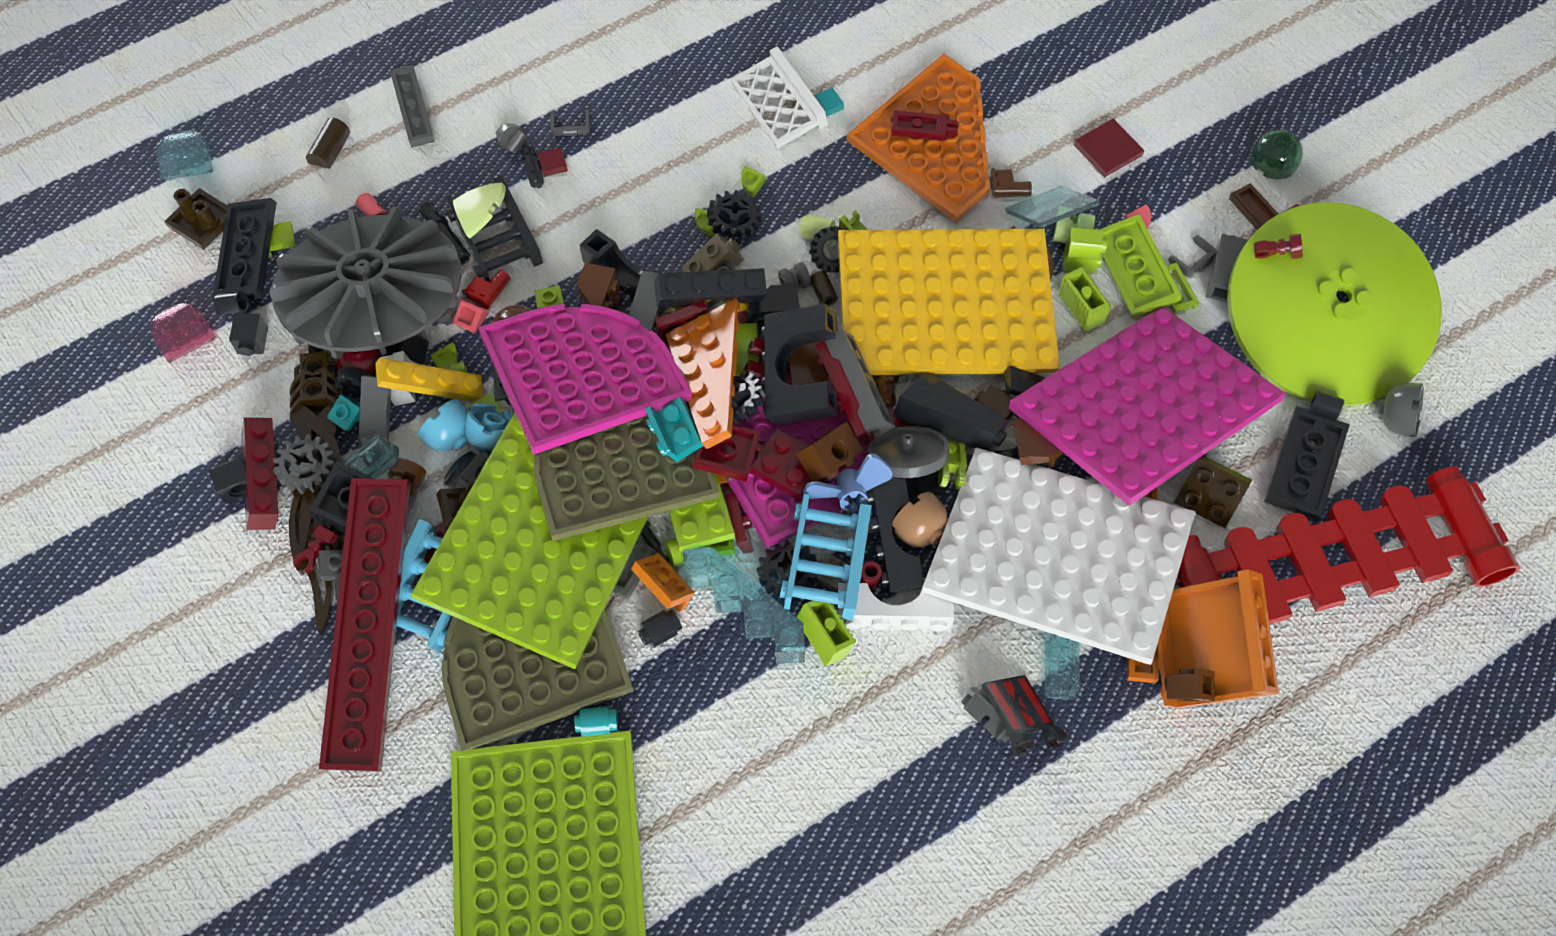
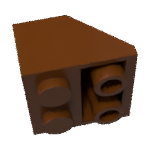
M584 263L577 282L581 304L602 306L619 311L622 305V295H619L620 280L616 278L615 268Z

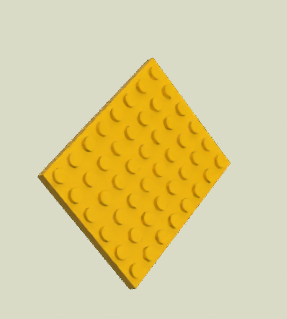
M1045 229L838 230L842 328L853 335L871 375H923L925 372L933 375L1005 374L1004 370L1010 365L1031 373H1055L1060 369Z

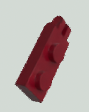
M894 110L891 136L945 141L948 137L955 138L958 136L959 122L950 119L947 115Z

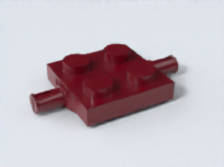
M777 428L769 441L763 445L758 442L755 451L758 454L757 459L751 466L749 473L798 500L805 486L812 482L796 456V453L808 445ZM824 478L817 481L826 484L832 483L831 481L826 482Z

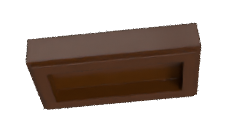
M1251 183L1232 192L1229 196V200L1256 230L1278 215V212Z

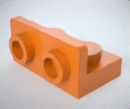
M659 553L635 561L631 568L667 609L674 607L678 612L683 611L695 593Z

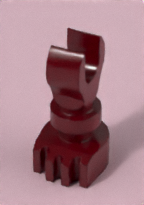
M1301 234L1289 235V241L1278 239V242L1262 240L1254 243L1255 258L1258 259L1267 258L1277 253L1285 255V252L1288 251L1291 252L1292 259L1303 257Z
M319 524L311 532L315 538L313 541L309 540L307 543L309 547L302 553L297 554L293 560L295 568L300 565L302 560H309L308 565L303 571L306 574L311 573L315 569L318 553L325 549L323 545L326 543L334 546L340 538Z

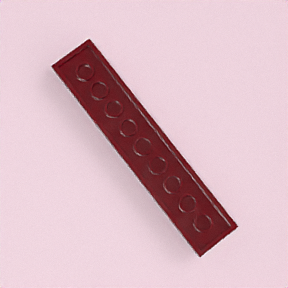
M351 478L319 761L320 770L382 771L411 482L407 479Z

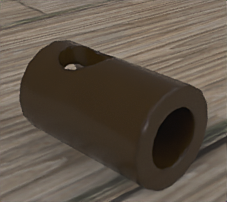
M826 271L815 272L810 276L811 286L819 303L826 304L827 306L833 305L838 300V296Z

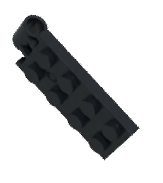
M272 198L228 203L212 296L214 308L220 315L245 312L249 306V296L254 295L257 299L263 296L277 202Z
M1317 390L1309 410L1295 406L1264 499L1265 503L1292 513L1303 514L1306 518L1317 522L1321 519L1350 426L1348 423L1337 420L1343 408L1344 399ZM1308 440H1315L1318 446L1311 445Z

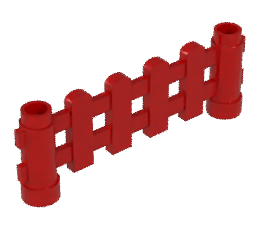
M1451 466L1433 473L1426 479V484L1431 491L1429 495L1414 498L1409 488L1394 486L1386 490L1380 498L1382 507L1365 512L1362 511L1356 501L1350 499L1341 500L1335 503L1329 511L1328 517L1330 521L1310 526L1305 515L1300 513L1288 514L1280 520L1276 527L1278 535L1259 540L1251 528L1238 527L1232 529L1224 540L1225 549L1209 553L1202 546L1197 535H1189L1174 586L1178 585L1179 588L1221 580L1219 574L1233 570L1238 572L1249 569L1263 575L1270 625L1289 620L1293 613L1288 603L1296 600L1309 598L1315 612L1343 605L1347 599L1341 588L1362 583L1370 598L1395 591L1400 586L1395 574L1414 569L1421 583L1447 577L1453 571L1448 560L1463 556L1465 560L1464 567L1476 587H1485L1501 582L1517 573L1521 567L1509 546L1504 545L1509 540L1499 522L1492 523L1482 505L1486 499L1476 482L1470 484L1469 480L1463 477L1457 466ZM1440 515L1451 535L1436 539L1426 519ZM1393 528L1403 548L1384 553L1374 533ZM1341 542L1351 562L1331 567L1321 547ZM1289 556L1298 576L1277 581L1268 561Z

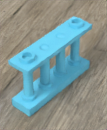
M804 494L802 504L797 503L794 520L799 521L789 581L783 580L780 598H786L784 609L790 610L792 597L837 604L838 608H843L841 619L853 621L857 606L872 505L860 504L858 514L853 513L850 516L807 508L810 495ZM805 519L850 527V530L855 531L854 539L849 538L848 541L805 534L803 533ZM801 545L846 552L847 556H851L850 565L844 564V567L799 559ZM796 570L842 578L843 582H847L846 591L840 590V593L794 585Z
M419 519L404 550L396 626L429 638L427 646L441 653L446 645L444 641L453 616L442 612L436 627L433 628L402 616L400 612L404 601L408 599L435 609L412 599V592L414 590L412 584L416 575L423 574L428 566V563H425L424 560L428 550L432 547L437 549L442 541V538L437 537V529L429 522Z

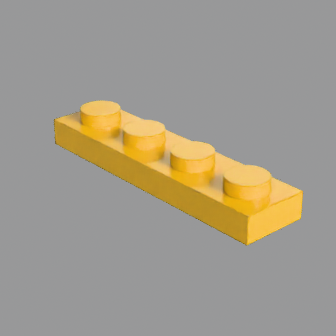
M379 358L376 362L378 387L475 402L483 397L481 375L386 358Z

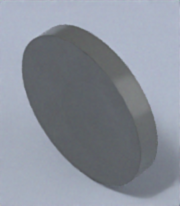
M903 426L892 428L871 440L868 445V455L876 454L891 467L892 477H921L936 472L947 463L949 459V443L946 437L936 430L920 426Z

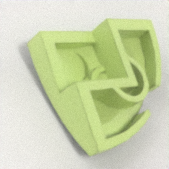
M493 183L475 188L453 200L457 217L469 238L480 231L493 217L491 214L496 208L494 202L498 206L501 205L506 190L503 183Z

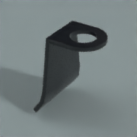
M469 451L450 467L445 475L443 484L453 486L462 476L470 482L473 478H476L475 472L477 468L484 466L488 459L480 452L475 454Z

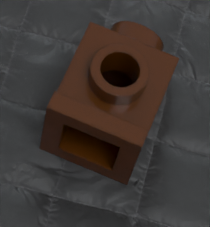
M1194 668L1179 669V674H1167L1164 682L1167 699L1214 702L1215 671Z

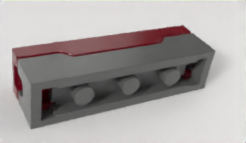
M842 328L836 332V339L817 343L815 345L819 353L817 360L822 368L827 370L829 375L827 382L837 390L839 397L837 404L842 413L847 415L850 421L848 425L855 437L868 443L875 439V437L894 428L895 425L853 335Z

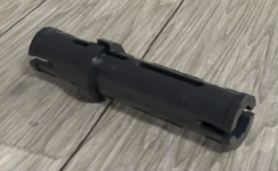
M432 202L423 203L420 206L419 213L426 221L433 220L438 224L439 230L449 238L456 248L461 265L466 264L470 260L471 254L451 230L446 217L441 216Z

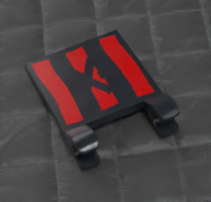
M1026 675L984 682L981 685L1010 735L1012 750L1017 757L1025 756L1027 754L1025 750H1031L1035 746L1032 738L1025 733L1043 730L1045 743L1050 749L1058 748V742L1061 743L1067 740L1065 731L1053 723Z

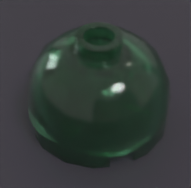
M1272 129L1262 134L1256 141L1251 151L1250 161L1255 170L1259 168L1264 172L1263 176L1277 180L1290 177L1299 168L1303 157V147L1300 139L1294 133L1285 129Z

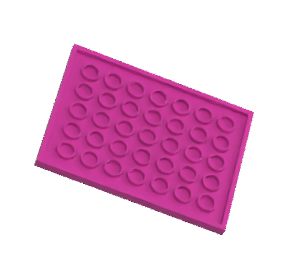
M1163 307L1156 309L1010 400L1009 409L1130 506L1283 401L1285 392Z

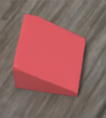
M461 299L453 324L476 333L490 310L469 300Z

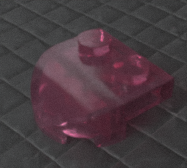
M187 303L176 304L164 309L154 318L151 324L152 337L168 363L217 339L199 309Z

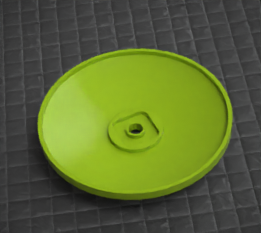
M1334 202L1311 203L1276 215L1261 226L1245 243L1236 258L1229 278L1227 295L1229 319L1233 333L1244 355L1252 366L1270 383L1285 393L1309 403L1312 402L1317 390L1344 399L1343 407L1362 405L1386 397L1388 391L1393 386L1408 383L1420 372L1430 358L1438 340L1442 319V303L1438 283L1430 263L1417 244L1397 225L1377 213L1358 206ZM1301 234L1302 258L1292 259L1290 251L1285 252V255L1277 253L1267 258H1255V242L1262 240L1278 242V239L1289 241V235ZM1337 291L1345 292L1348 296V302L1339 301L1336 296Z

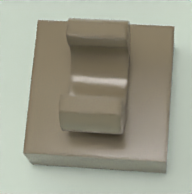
M828 553L825 554L820 562L842 567L846 564ZM816 574L818 583L836 593L838 591V583H843L842 578Z

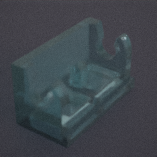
M1052 634L1049 641H1045V698L1075 700L1080 690L1079 642L1068 638L1060 639L1058 635Z

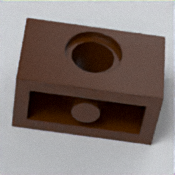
M847 422L796 453V456L812 482L822 478L827 482L840 474L838 468L842 467V469H845L857 461L855 456L864 449Z

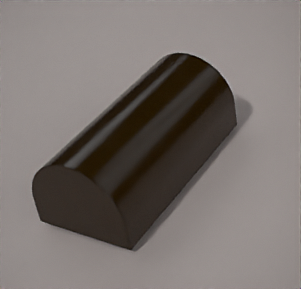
M328 118L306 155L307 163L330 169L351 133L349 127L337 118Z

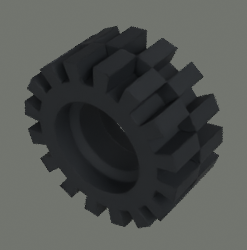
M839 226L827 227L819 230L813 236V240L809 244V254H811V261L815 263V267L826 271V273L839 272V258L836 260L828 259L824 254L823 248L829 240L838 241V230H846L845 228H839Z

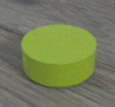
M672 538L664 541L665 552L672 568L683 565L684 557L683 553L679 551L677 540Z

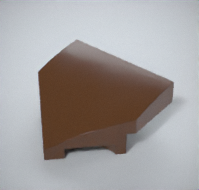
M1023 419L1013 420L1021 466L1048 462V466L1052 468L1055 465V460L1063 452Z

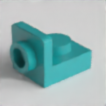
M340 395L328 414V419L342 429L350 431L354 423L360 420V401Z

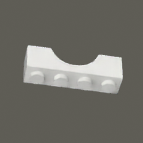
M838 583V593H840V590L846 591L847 583ZM860 583L853 621L843 619V624L847 625V629L872 626L874 629L883 630L893 626L901 627L904 630L930 627V629L935 631H943L947 628H952L954 602L921 591L916 599L907 604L890 605L877 599L870 591L867 583ZM837 605V614L841 615V619L843 608H838Z

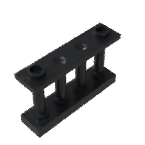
M502 175L493 178V183H503L506 190L502 201L503 208H501L500 212L492 214L493 217L482 229L503 221H511L513 226L510 227V230L474 244L460 224L451 196L446 197L449 207L445 208L450 222H456L475 261L472 264L477 277H483L488 282H490L489 271L521 258H525V260L530 258L534 267L543 264L540 249ZM510 240L521 241L520 248L484 263L479 255L480 252Z

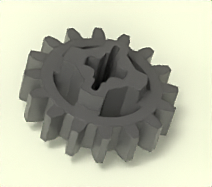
M310 434L306 435L305 440L295 436V443L293 444L285 441L287 448L285 450L278 449L277 452L281 457L273 459L277 466L273 470L282 486L286 485L291 492L296 487L300 494H303L306 488H309L312 493L315 492V485L323 486V480L330 474L329 470H332L335 464L336 456L331 451L328 442L324 443L319 436L313 441ZM320 454L322 455V464L319 463L321 460ZM288 464L291 465L289 468L290 474L288 473Z

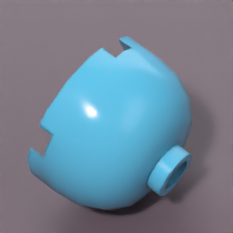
M453 399L438 409L440 413L434 418L430 416L417 432L421 440L433 450L440 452L450 451L453 448L460 450L469 442L464 432L468 410L457 399Z
M491 404L472 405L470 411L468 410L464 425L465 436L469 443L478 452L483 453L486 451L491 454L513 416L511 412L505 410L503 414L495 411L497 406Z

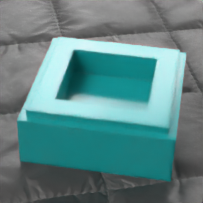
M833 87L814 95L824 109L826 117L844 109V103Z

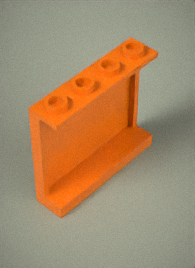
M1248 569L1238 571L1237 577L1173 589L1157 644V666L1161 673L1162 681L1160 694L1164 701V706L1180 709L1279 694L1263 575L1261 573ZM1194 668L1215 671L1214 702L1167 699V692L1164 686L1167 674H1179V669Z

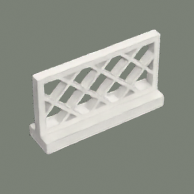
M777 46L769 51L770 57L730 79V81L778 149L816 126L821 130L828 125L822 106ZM769 66L773 69L771 76L760 75L761 71ZM745 80H753L751 88L741 87L739 83ZM758 81L768 82L767 90L756 89ZM774 83L785 86L783 93L772 91ZM753 95L764 96L762 105L752 103ZM770 97L781 99L778 107L767 105ZM785 100L796 101L795 109L783 108ZM765 111L776 113L774 121L763 119ZM781 114L792 115L791 122H779ZM797 116L807 117L810 120L803 125L795 124ZM776 128L788 129L787 134L777 139L775 136Z

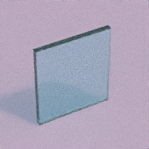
M1059 186L1006 207L1005 212L1042 228L1100 204L1098 199Z

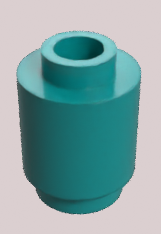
M609 706L580 709V715L574 716L575 732L581 733L582 737L618 732L616 708L609 709Z

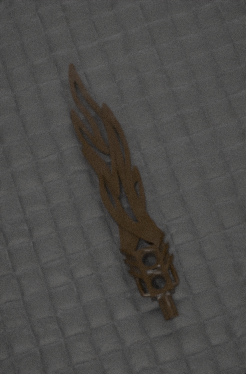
M308 344V353L300 354V364L294 368V380L290 386V421H293L297 435L301 440H305L307 434H310L313 441L315 436L321 437L324 443L328 442L332 449L331 451L334 452L336 456L334 463L339 461L344 464L342 452L336 440L339 426L327 417L339 396L342 395L335 386L338 367L336 361L330 359L325 349ZM321 411L318 416L313 413ZM319 484L315 485V492L313 493L309 488H306L305 492L300 494L297 487L291 492L294 497L289 515V541L293 560L297 554L302 553L309 547L307 543L312 539L311 532L314 529V525L319 524L328 529L326 524L310 517L309 510L322 488ZM333 528L335 534L340 537L337 541L338 550H343V532ZM328 545L330 550H336L335 546ZM308 559L302 560L296 568L301 576L305 574L303 571L309 563ZM313 570L307 575L313 591L316 630L319 634H323L332 610L334 586L333 581H325L326 596L323 605L320 584L316 572Z

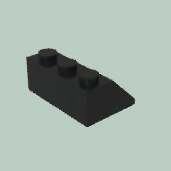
M336 461L309 510L310 517L345 533L351 478H375ZM409 496L408 513L415 499L413 496Z

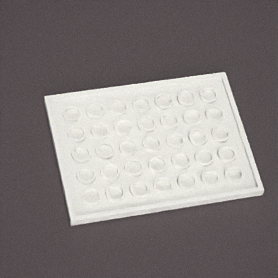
M976 448L966 473L965 486L960 488L925 579L922 592L1151 665L1196 512L1144 496L1128 506L1102 484L1034 464L1021 466L1020 460Z

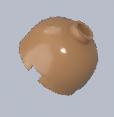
M928 491L917 496L920 501L916 504L907 503L892 522V526L895 528L892 529V532L906 545L916 548L925 547L929 544L936 545L942 538L948 520L946 509L942 502L932 492Z

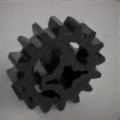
M735 190L733 195L725 191L724 197L717 194L715 201L710 200L709 208H707L708 226H713V233L720 231L721 236L725 237L728 235L733 240L735 236H738L742 241L745 234L752 237L753 230L758 231L762 217L760 205H755L756 199L751 198L748 200V193L745 192L740 196L738 195V190Z
M742 371L740 376H733L735 395L732 396L731 407L733 408V422L738 426L742 419H745L747 422L750 421V414L759 413L756 408L757 406H764L762 398L766 397L760 380L756 379L753 373L747 375L745 371Z
M785 540L784 546L781 547L779 544H775L773 551L768 548L765 549L767 557H759L758 559L760 567H757V573L760 576L758 578L761 587L765 586L768 595L774 592L777 600L780 599L783 580L789 581L795 544L790 546L789 540ZM805 546L803 549L800 547V559L817 562L816 555L811 554L809 546ZM788 564H790L788 576L786 577L785 573L787 572ZM796 570L794 585L811 588L809 583H817L818 580L815 573Z

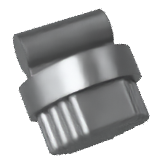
M502 123L495 132L499 145L508 152L515 153L520 150L526 140L524 130L513 123Z

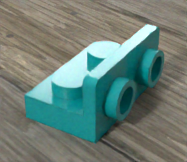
M681 397L673 400L659 411L654 410L651 406L645 409L649 417L646 420L647 425L657 435L659 441L656 442V445L663 456L666 457L668 455L678 462L704 446L688 406Z

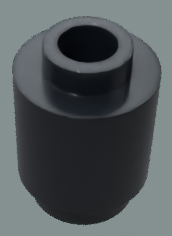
M672 609L668 611L662 610L639 623L641 629L637 633L645 646L650 644L652 648H655L677 636V632L682 629V625Z

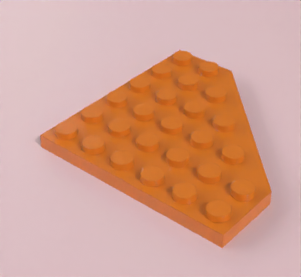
M945 53L847 134V142L955 223L989 195L990 181L988 179V159L985 147L986 138L983 124L980 78ZM897 110L947 115L950 119L959 122L958 136L955 138L948 137L945 141L891 136L893 112Z

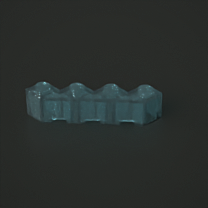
M713 548L684 549L685 582L691 588L714 587L716 613L744 612L746 639L774 637L776 664L805 662L803 622L787 609H784L780 603Z

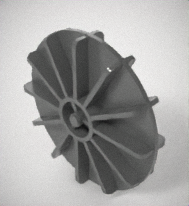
M392 207L388 215L356 218L354 210L351 209L348 210L349 220L336 223L320 231L309 226L305 229L307 239L301 242L289 254L281 253L277 257L276 261L279 268L270 288V296L278 320L298 344L307 343L321 349L330 350L333 358L340 359L344 352L379 349L381 355L386 356L387 346L404 341L418 333L427 338L431 335L429 326L438 320L448 308H455L458 303L457 292L461 283L462 268L459 255L453 243L439 230L438 224L435 221L428 220L423 222L403 217L400 208Z

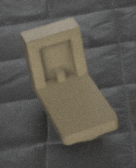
M716 233L682 266L683 272L713 271L723 260L738 266L745 259L740 254L741 248L732 238L728 240Z

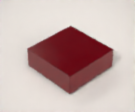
M561 147L537 153L544 177L568 171Z

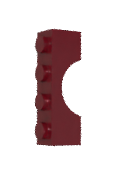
M244 417L241 444L246 473V530L275 529L279 511L276 474L273 470L276 468L273 462L275 458L273 419Z

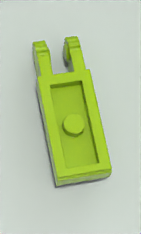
M946 437L949 443V459L939 469L938 484L939 486L946 487L949 482V473H955V489L960 490L962 486H965L967 461L965 444Z

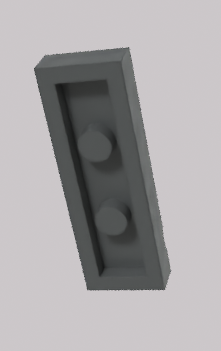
M361 376L358 457L385 460L388 458L391 389L378 387L377 376Z

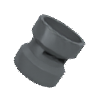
M803 262L795 264L791 269L784 268L778 270V278L781 285L796 284L797 288L811 286V277Z

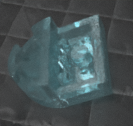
M192 130L180 131L164 137L157 146L161 178L166 181L212 173L213 167L210 156L212 149L208 141L200 133Z

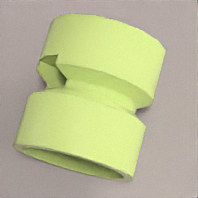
M1060 209L1053 242L1066 244L1071 227L1093 229L1095 215L1081 213L1079 216H1075L1074 211Z

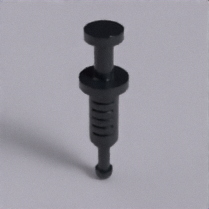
M647 521L641 536L648 546L655 548L656 552L669 563V558H666L661 550V543L649 528L651 526L650 521Z

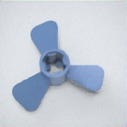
M869 454L864 459L859 471L854 469L841 471L835 478V485L817 481L810 482L805 486L803 494H809V499L838 497L841 508L846 512H850V516H852L853 513L858 514L860 504L867 505L868 497L866 491L892 478V470L878 455Z

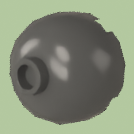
M1401 383L1395 385L1388 391L1385 399L1379 400L1378 415H1383L1384 425L1388 430L1402 436L1417 437L1421 421L1419 420L1420 412L1423 407V384Z

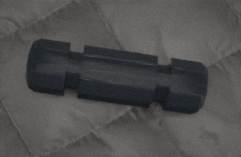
M525 145L520 152L529 183L532 188L537 187L539 189L544 184V178L541 174L536 152L533 146L528 147Z

